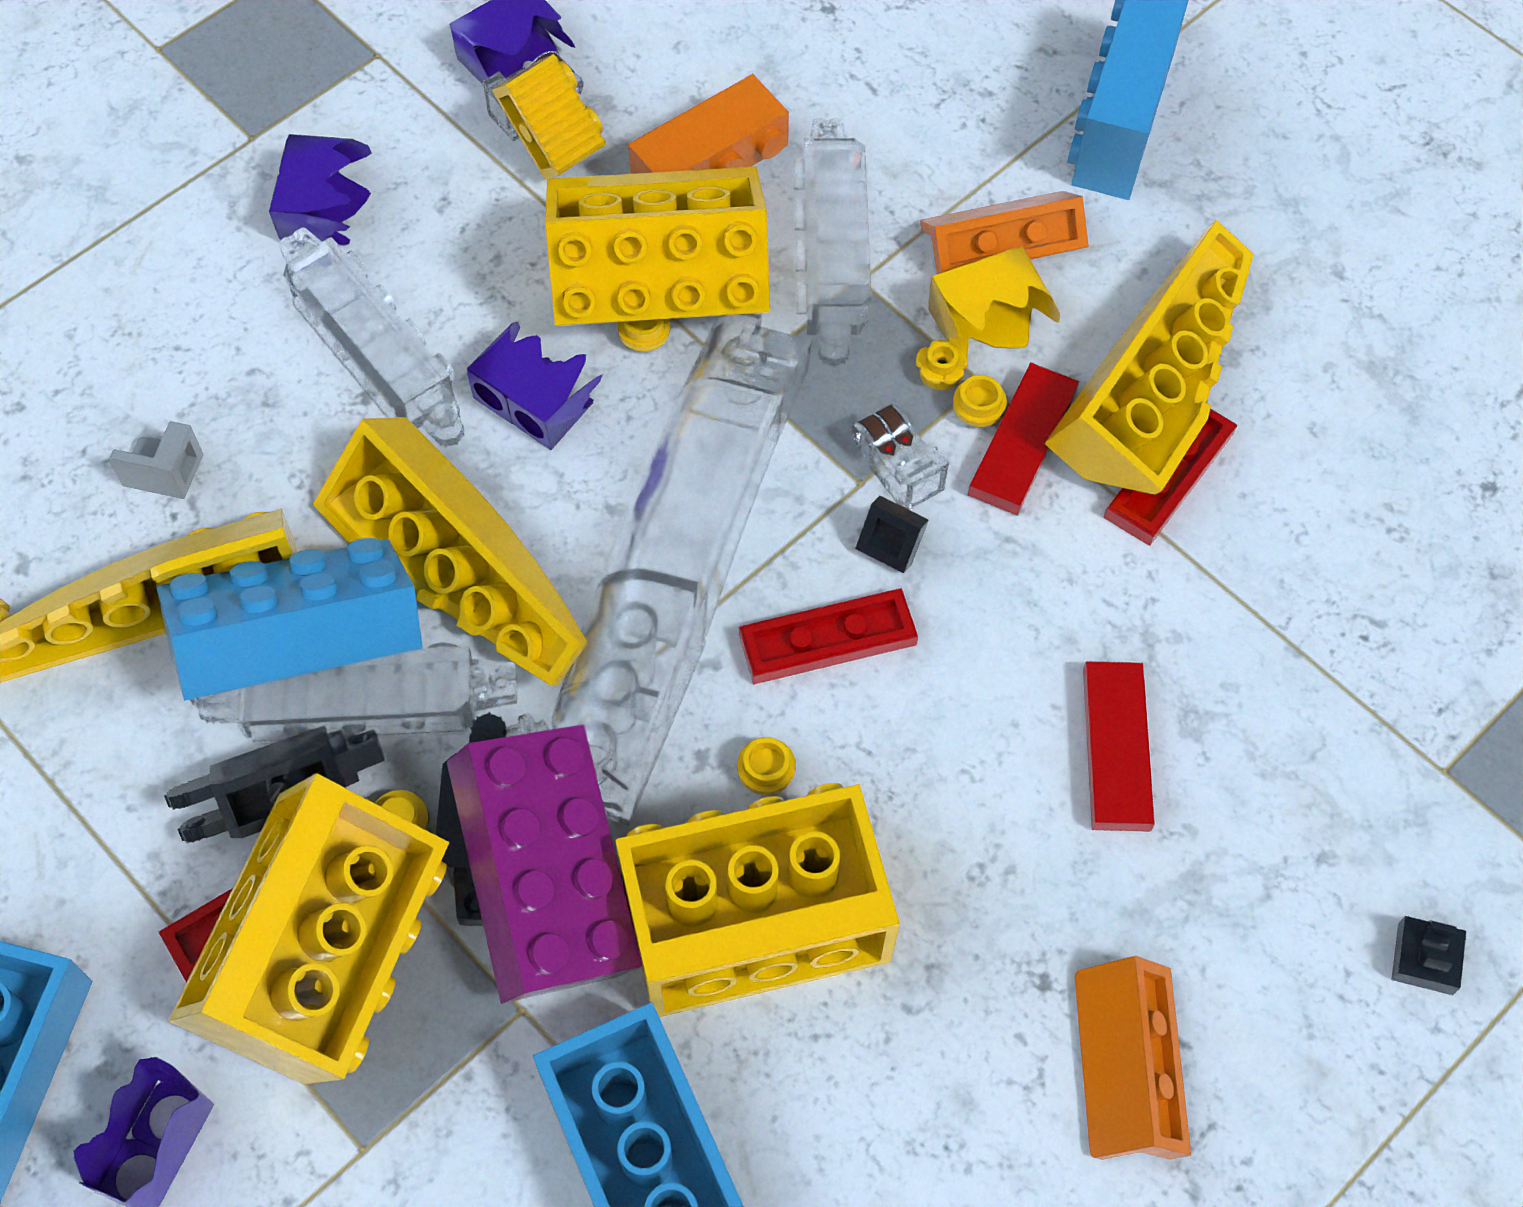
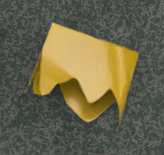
M1023 246L931 276L928 310L945 339L956 348H961L966 355H968L969 339L971 338L992 347L1026 348L1029 342L1030 317L1033 308L1039 310L1055 322L1059 323L1060 312Z

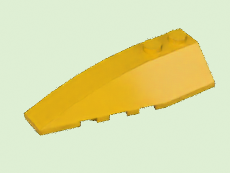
M1218 220L1209 225L1145 304L1093 373L1044 443L1084 480L1156 495L1163 490L1208 420L1211 405L1207 401L1211 387L1218 383L1222 366L1218 362L1223 346L1230 341L1234 327L1230 324L1233 309L1241 302L1254 256Z
M407 417L368 418L360 421L312 505L349 544L363 538L389 539L414 584L415 593L417 594L416 600L430 609L439 608L458 620L456 626L470 635H481L496 645L498 653L551 687L559 685L587 644V640L563 599L531 553L476 487Z
M283 510L255 512L237 522L216 528L194 530L185 537L168 541L113 562L55 590L0 622V683L166 634L156 586L170 583L177 576L188 573H199L206 576L230 571L232 567L243 562L258 561L266 564L289 559L291 555L297 552V548Z

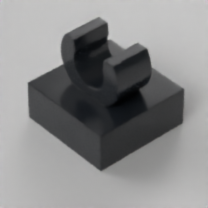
M879 495L870 506L855 549L905 573L913 563L929 519Z
M1404 916L1398 923L1391 980L1454 995L1461 988L1466 930L1457 929L1456 926L1433 920L1425 921Z

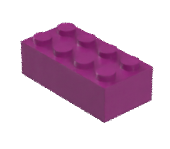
M585 725L466 744L447 761V766L500 1003L504 1004L616 978L642 967Z

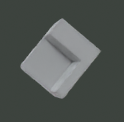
M169 421L161 440L144 436L140 437L132 453L114 449L109 462L124 487L185 499L203 457V452L191 425Z

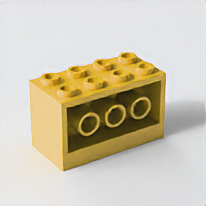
M757 166L547 179L545 229L555 326L770 312L767 208Z
M317 773L280 793L168 1022L304 1085L345 1079L347 1072L351 1074L359 1067L367 1052L369 1037L364 1036L374 1012L379 1013L382 1011L393 993L396 979L390 975L400 953H407L419 934L422 922L416 917L425 896H432L443 880L447 865L441 860L449 842Z
M828 783L812 789L808 792L807 796L786 801L781 797H766L751 803L746 810L723 814L719 810L704 811L690 817L687 823L666 828L659 824L642 825L629 831L627 837L615 839L621 879L642 962L641 969L649 1003L653 1002L659 1017L878 966L892 961L900 922L860 784L843 787L840 783Z

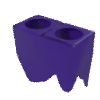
M490 0L449 23L457 59L491 94L495 79L507 81L523 70L524 62H535L539 57L549 52H556L559 55L550 34L568 46L576 48L572 39L563 31L558 22L561 16L546 0Z
M288 135L269 209V214L282 244L349 245L350 239L337 231H346L350 228V226L342 222L354 216L366 203L371 193L367 188L343 176L339 170L372 154L367 144L350 138Z
M516 321L511 323L467 367V376L472 395L475 400L552 450L593 404L594 399L589 396L591 391L600 383L603 374L594 378L568 398L584 367L586 354L575 355L565 362L561 360L552 362L549 357L542 358L541 338L539 336H528L514 342L520 330V325Z
M158 1057L139 1059L134 1068L132 1081L120 1087L113 1095L109 1121L105 1131L94 1136L89 1143L80 1144L73 1150L74 1161L83 1183L79 1182V1184L126 1207H159L215 1104L168 1062ZM170 1096H180L187 1099L188 1103L178 1107L172 1113L162 1139L157 1138L152 1133L149 1124L150 1114L155 1105L162 1099ZM130 1130L135 1139H126ZM138 1155H147L154 1158L156 1162L152 1180L138 1188L128 1200L122 1197L116 1186V1178L121 1166L128 1159Z

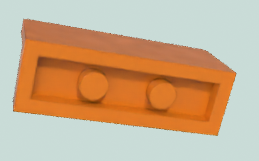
M1058 191L920 220L921 230L931 234L937 274L1023 246L1030 259L1089 247L1083 196L1066 191Z
M1131 956L1078 970L1075 973V989L1090 1155L1101 1160L1140 1152L1169 1160L1191 1156L1171 968L1138 956Z

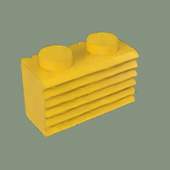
M554 54L533 63L492 89V92L544 179L561 175L606 145L605 139L601 136L603 126L598 115L580 100L579 94L575 91L577 81L574 73L566 63L559 61Z

